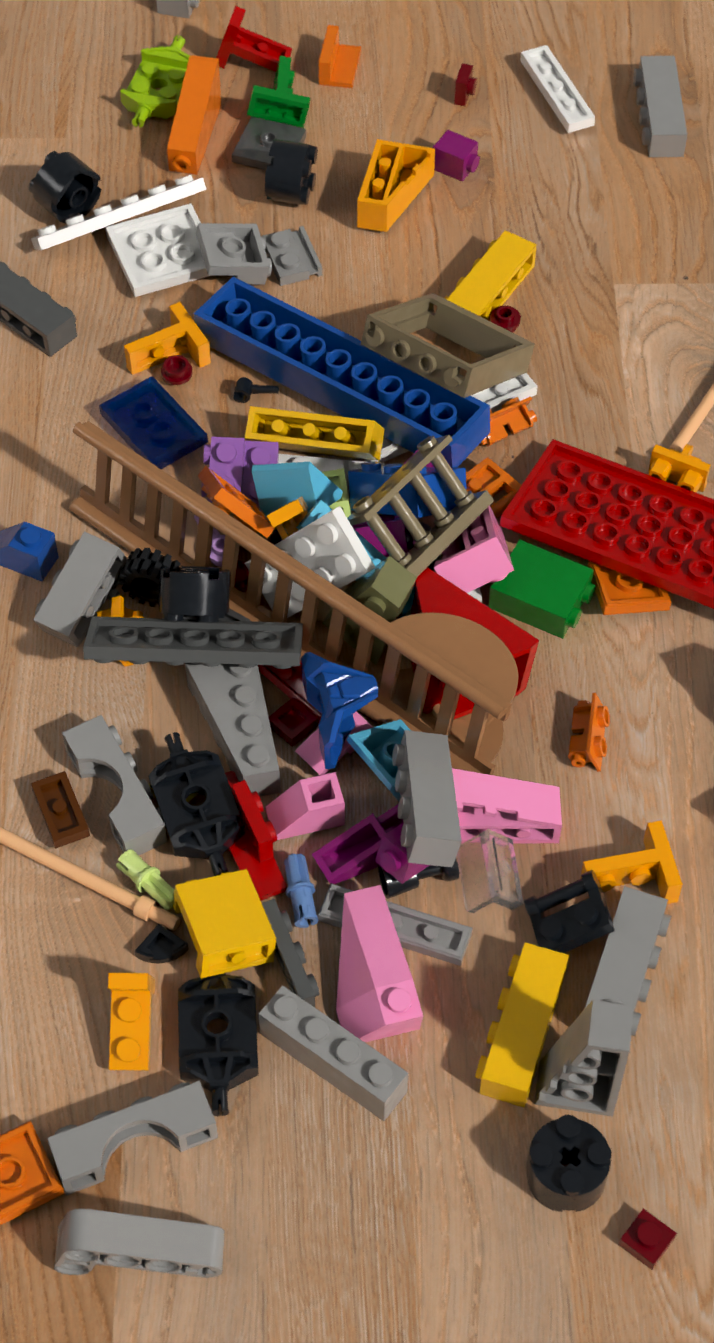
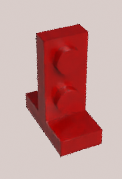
M235 5L216 57L219 59V67L225 68L231 53L276 72L280 55L290 57L293 48L240 27L246 10Z

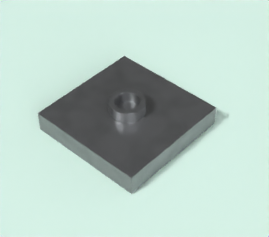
M251 117L232 153V162L266 170L267 165L270 166L271 159L274 157L269 156L273 140L304 143L307 137L306 129Z

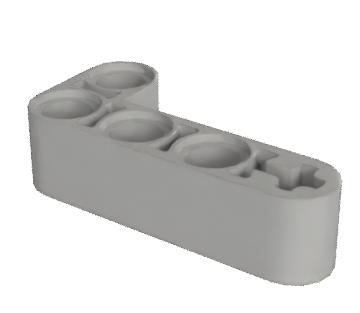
M74 1209L66 1213L58 1226L54 1269L62 1274L84 1275L91 1272L97 1264L193 1277H216L222 1274L225 1231L213 1225L92 1209Z

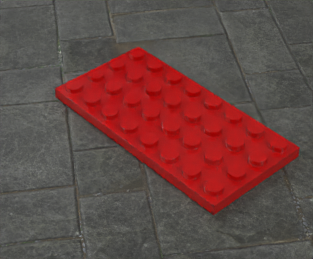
M552 439L501 515L499 526L714 609V499Z

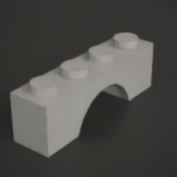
M102 715L62 732L66 752L81 778H102L112 782L121 790L122 796L119 803L108 815L112 834L122 852L124 853L132 849L136 854L141 855L167 843L166 825L160 808H155L151 801L153 794L145 779L139 781L135 774L137 766L130 752L123 753L119 745H122V741L115 726L108 727Z
M200 1081L192 1084L188 1082L177 1084L168 1093L154 1098L151 1096L142 1097L134 1101L128 1108L117 1112H102L95 1116L93 1121L80 1126L68 1125L62 1127L55 1132V1135L48 1137V1143L66 1196L104 1182L107 1163L111 1155L120 1145L132 1138L139 1136L160 1137L172 1143L180 1152L218 1138L216 1121Z

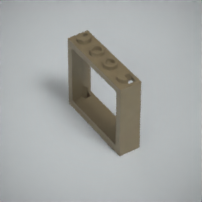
M434 293L367 315L361 345L463 398L527 373L535 346L534 343ZM434 304L437 305L436 313H434L433 309ZM428 328L486 359L469 364L410 333ZM460 368L467 371L466 377L459 374Z

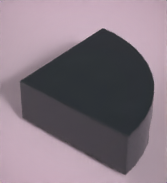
M158 924L135 950V956L148 963H167L184 955L189 950L188 943Z

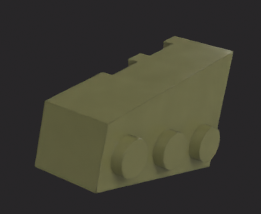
M388 556L375 566V569L366 573L345 589L344 592L391 623L401 618L402 611L409 599L417 577L391 556ZM331 608L322 623L328 628L333 608ZM347 618L343 640L356 649L360 626ZM377 637L374 638L370 661L375 665L388 646Z

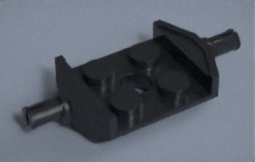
M174 732L173 739L171 734H168L164 739L170 751V758L156 765L148 777L149 785L154 791L172 842L174 856L207 859L210 862L214 876L229 872L223 854L245 835V825L218 754L207 750L188 752L187 749L184 750L179 733ZM192 793H201L206 797V801L202 805L193 806L187 803L186 798Z
M223 973L202 979L199 977L188 980L178 989L180 1079L191 1084L200 1081L202 1088L212 1092V1113L214 1116H219V1105H221L222 1116L229 1114L228 1091L259 1075L255 985L244 977ZM214 1019H223L228 1023L226 1030L218 1034L210 1032L206 1027Z

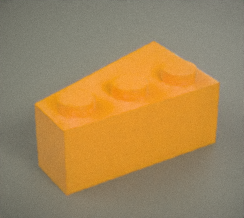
M377 139L357 200L358 228L387 232L434 176L435 148Z

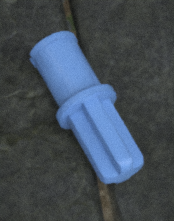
M290 854L284 861L288 881L286 895L291 898L294 925L298 928L309 927L308 919H310L312 926L319 921L313 899V893L316 889L314 884L310 883L305 856L303 854Z

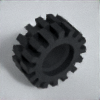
M144 547L143 551L137 548L134 552H130L119 576V584L123 585L122 590L124 592L130 591L129 597L132 599L137 597L139 598V603L144 604L146 601L149 602L150 607H156V604L159 605L160 568L171 567V571L181 572V567H179L181 563L178 560L171 561L172 556L169 554L165 556L160 555V550L155 549L153 553L150 548Z

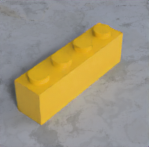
M505 230L497 240H492L484 256L476 259L468 275L461 277L452 294L445 296L444 299L490 321L491 311L496 307L502 306L534 268L537 244Z
M250 406L245 439L248 441L278 442L279 449L380 461L385 428L375 420Z
M526 942L524 943L521 955H513L508 971V976L513 977L510 989L503 987L497 1009L503 1012L499 1022L492 1021L486 1040L487 1044L492 1045L488 1057L481 1055L475 1078L481 1080L479 1094L525 1108L564 981L569 955Z

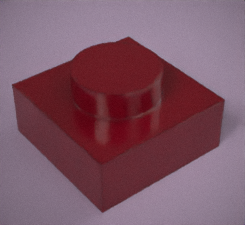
M462 63L455 81L454 105L466 106L469 95L473 96L475 93L477 78H472L473 65Z
M294 697L269 716L271 729L292 747L318 726V718Z
M643 1208L620 1238L618 1245L652 1270L675 1240L677 1233Z

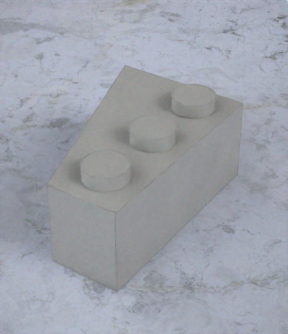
M84 531L81 538L76 540L71 546L69 559L63 569H60L55 574L52 588L47 597L42 599L37 605L35 618L33 619L44 632L78 647L87 636L92 616L97 617V612L107 599L112 601V597H116L119 594V591L115 588L119 584V576L127 560L121 549Z

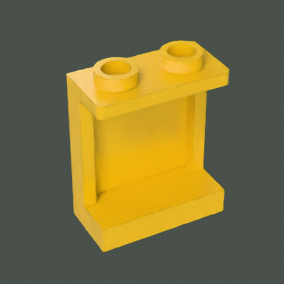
M247 869L224 872L217 876L199 880H188L175 885L173 907L177 914L182 913L197 951L196 968L201 979L273 962L276 936Z

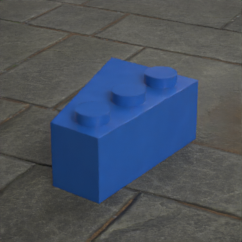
M381 462L361 463V469L348 471L351 511H354L352 507L355 503L366 496H371L404 464H386L381 467ZM425 466L420 471L421 475L445 510L451 511L456 506L454 503L456 498L436 469ZM451 467L467 490L466 468ZM408 482L399 491L401 497L416 518L431 516L432 514L411 483ZM389 502L377 512V514L398 516Z

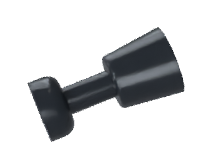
M455 859L453 867L430 865L403 884L386 872L379 864L378 874L384 895L389 899L418 888L420 879L441 875L445 881L459 879V867L457 859Z

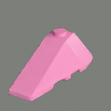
M381 885L344 893L336 1014L339 1025L365 1043L418 1030L423 1019L414 981Z

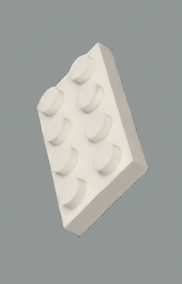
M340 506L275 545L339 589L376 568ZM251 560L245 563L248 570L250 569ZM266 563L262 594L273 611L278 571ZM294 581L292 583L287 618L301 611L303 607L305 589Z

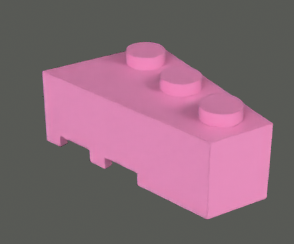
M490 505L442 552V559L434 564L437 574L466 593L489 582L501 581L510 572L514 571L503 530L499 526L500 524Z
M452 768L461 844L559 843L562 828L559 787Z

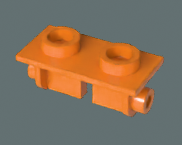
M531 396L521 401L518 397L504 403L501 406V410L494 413L490 409V433L479 445L488 447L508 437L504 428L506 425L512 435L533 427V423L537 422V416L533 410L529 411L526 407L532 400Z
M592 693L591 703L581 700L573 708L571 730L573 733L583 734L570 737L568 758L574 767H584L586 763L592 762L597 772H600L602 757L607 755V743L604 735L605 727H608L610 724V714L608 707L603 706L596 693Z

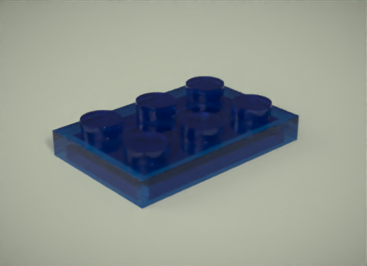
M153 376L99 405L100 414L137 454L160 469L165 468L208 443L207 433Z

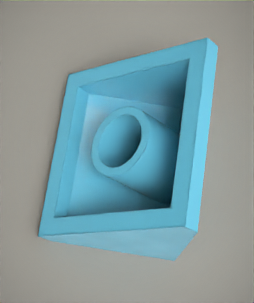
M311 462L252 466L251 472L259 506L266 516L301 496L308 506V512L320 500L330 506L342 498L343 491Z
M399 719L348 735L347 742L399 801L401 794L395 791L398 766H393L392 755L395 744H401L404 731H411L408 726Z

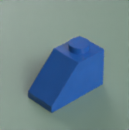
M25 521L1 530L0 566L42 582L59 558L55 534Z

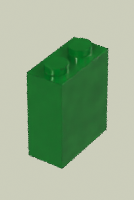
M519 539L510 554L514 571L510 572L503 580L493 582L490 587L489 608L563 639L569 627L574 629L577 626L582 614L580 609L582 604H589L596 589V585L592 584L594 569Z

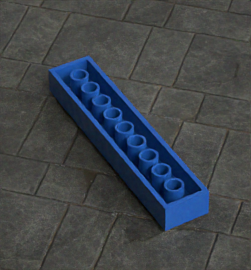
M232 277L194 313L195 323L209 341L211 348L344 417L375 420L385 428L384 438L413 453L418 450L417 445L427 437L433 435L435 438L450 434L453 441L441 453L450 467L457 468L490 433V405L472 396L463 398L361 345V340L235 277Z

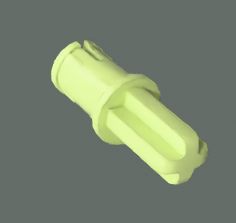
M134 850L125 851L118 858L119 862L116 863V867L136 884V889L140 893L146 892L164 909H172L175 889L160 877V870L157 867L148 865Z

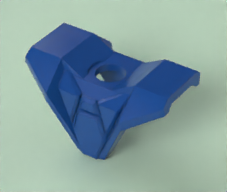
M307 652L301 657L302 682L307 701L322 716L318 725L320 751L325 769L329 770L336 767L344 742L355 728L353 713L378 697V685L376 678L371 674L332 663L316 654Z

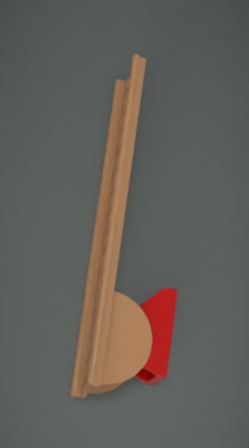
M90 421L84 424L80 422L75 424L73 433L98 449L95 491L86 485L80 488V497L70 504V511L129 552H134L137 548L143 551L145 547L150 548L151 552L154 553L155 549L161 551L160 555H171V561L178 560L181 563L179 567H209L214 527L225 535L221 571L225 569L230 570V609L250 619L252 622L286 623L292 583L294 581L305 589L300 623H303L301 657L305 653L311 652L332 663L352 668L340 660L346 621L349 618L360 626L352 669L368 673L375 637L388 645L383 674L376 679L378 697L359 709V711L379 725L401 719L411 731L448 735L452 768L493 775L495 765L492 762L498 755L503 741L504 730L502 721H506L509 718L512 707L511 703L514 697L518 696L527 687L539 644L537 638L428 567L417 577L414 584L415 595L411 614L390 623ZM112 459L123 466L120 508L109 502ZM137 476L148 483L144 525L134 519ZM162 493L173 500L169 542L158 535ZM187 511L199 517L195 560L183 552ZM239 546L252 553L246 595L234 587ZM266 563L278 571L272 612L260 605ZM320 600L333 608L326 649L313 641ZM403 656L411 660L412 668L400 670Z

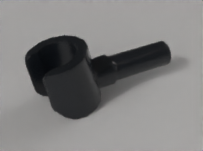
M242 377L236 382L233 399L237 402L245 403L250 400L251 394H278L279 386L253 384L250 379Z

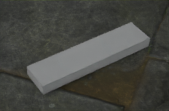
M330 884L318 913V920L342 928L344 893L352 892L353 890ZM386 901L402 948L461 966L473 928Z

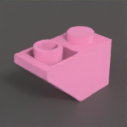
M336 772L299 780L265 806L267 818L274 826L277 840L345 825V802Z

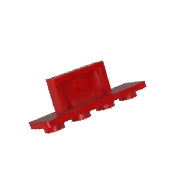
M234 771L226 772L227 780L245 825V835L228 849L238 871L247 869L259 899L262 901L281 894L287 889L286 882L274 859L273 842L277 841V835L270 820L264 821L260 813L264 810L257 791L251 792L246 780L239 782Z

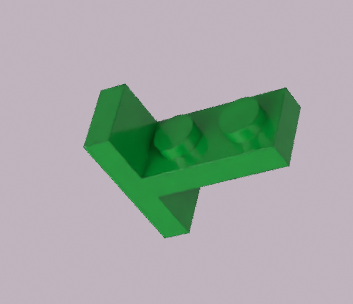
M280 55L273 89L253 85L247 110L248 116L301 128L304 127L310 105V97L292 94L295 71L290 70V57Z

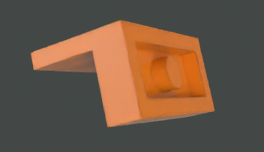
M328 25L319 58V85L353 88L361 46L339 44V26Z

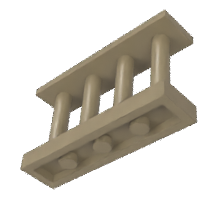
M450 434L435 438L432 435L421 441L417 445L419 451L371 496H366L355 503L352 507L354 512L347 518L351 526L367 522L387 553L416 577L494 502L487 490L476 493L467 491L442 455L441 451L453 441ZM429 462L432 463L456 498L454 501L456 506L451 511L445 510L420 473ZM408 482L411 483L435 518V526L430 531L426 532L399 494V491ZM388 502L414 538V547L409 552L402 550L377 514Z

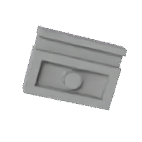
M300 226L299 230L291 232V229L263 235L266 244L265 252L272 261V268L280 286L307 280L310 275L317 274L318 277L322 276V265L304 226Z

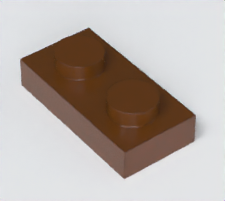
M65 771L31 783L32 791L55 849L90 836L89 828Z

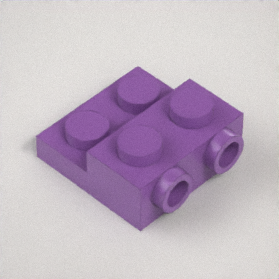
M211 437V445H204V464L209 465L211 470L259 506L251 472L252 466L278 464L279 443L245 441L244 438ZM201 489L202 497H207V494Z

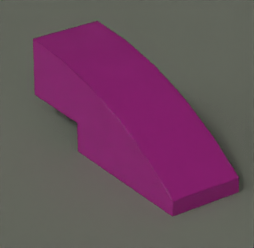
M398 804L378 818L372 813L312 853V856L330 884L348 880L378 867L375 859L383 835L403 823V819L398 818Z

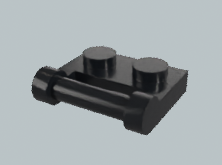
M593 870L581 874L582 879L539 898L534 895L524 900L538 946L565 953L615 931L600 882ZM588 892L590 898L545 917L544 911Z

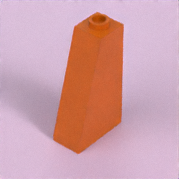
M190 55L167 146L169 171L195 175L199 172L221 107L219 59L195 55Z

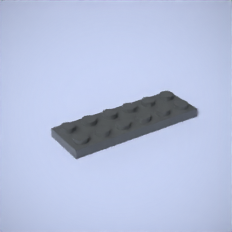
M92 616L83 646L84 659L94 660L98 663H110L114 660L130 661L133 664H146L152 661L165 662L173 666L184 663H201L208 667L220 664H237L243 668H251L256 665H272L278 669H288L292 666H300L303 623L218 620V622H198L197 620L189 619L167 621L158 618Z

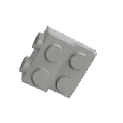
M198 223L196 235L208 276H233L249 285H265L267 276H271L272 261L266 256L265 238L260 236L257 224Z

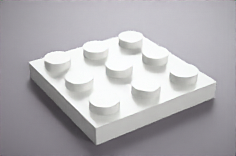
M192 204L105 227L106 236L135 297L208 277L196 235L197 225L201 222Z

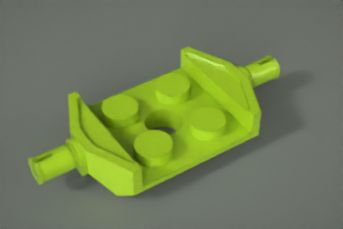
M176 35L169 47H154L141 50L142 61L127 90L121 89L120 91L121 103L128 111L136 113L132 119V124L135 127H138L139 124V128H142L147 117L151 118L154 116L168 119L176 113L190 55L181 50L185 44V39L182 36L178 39V35Z

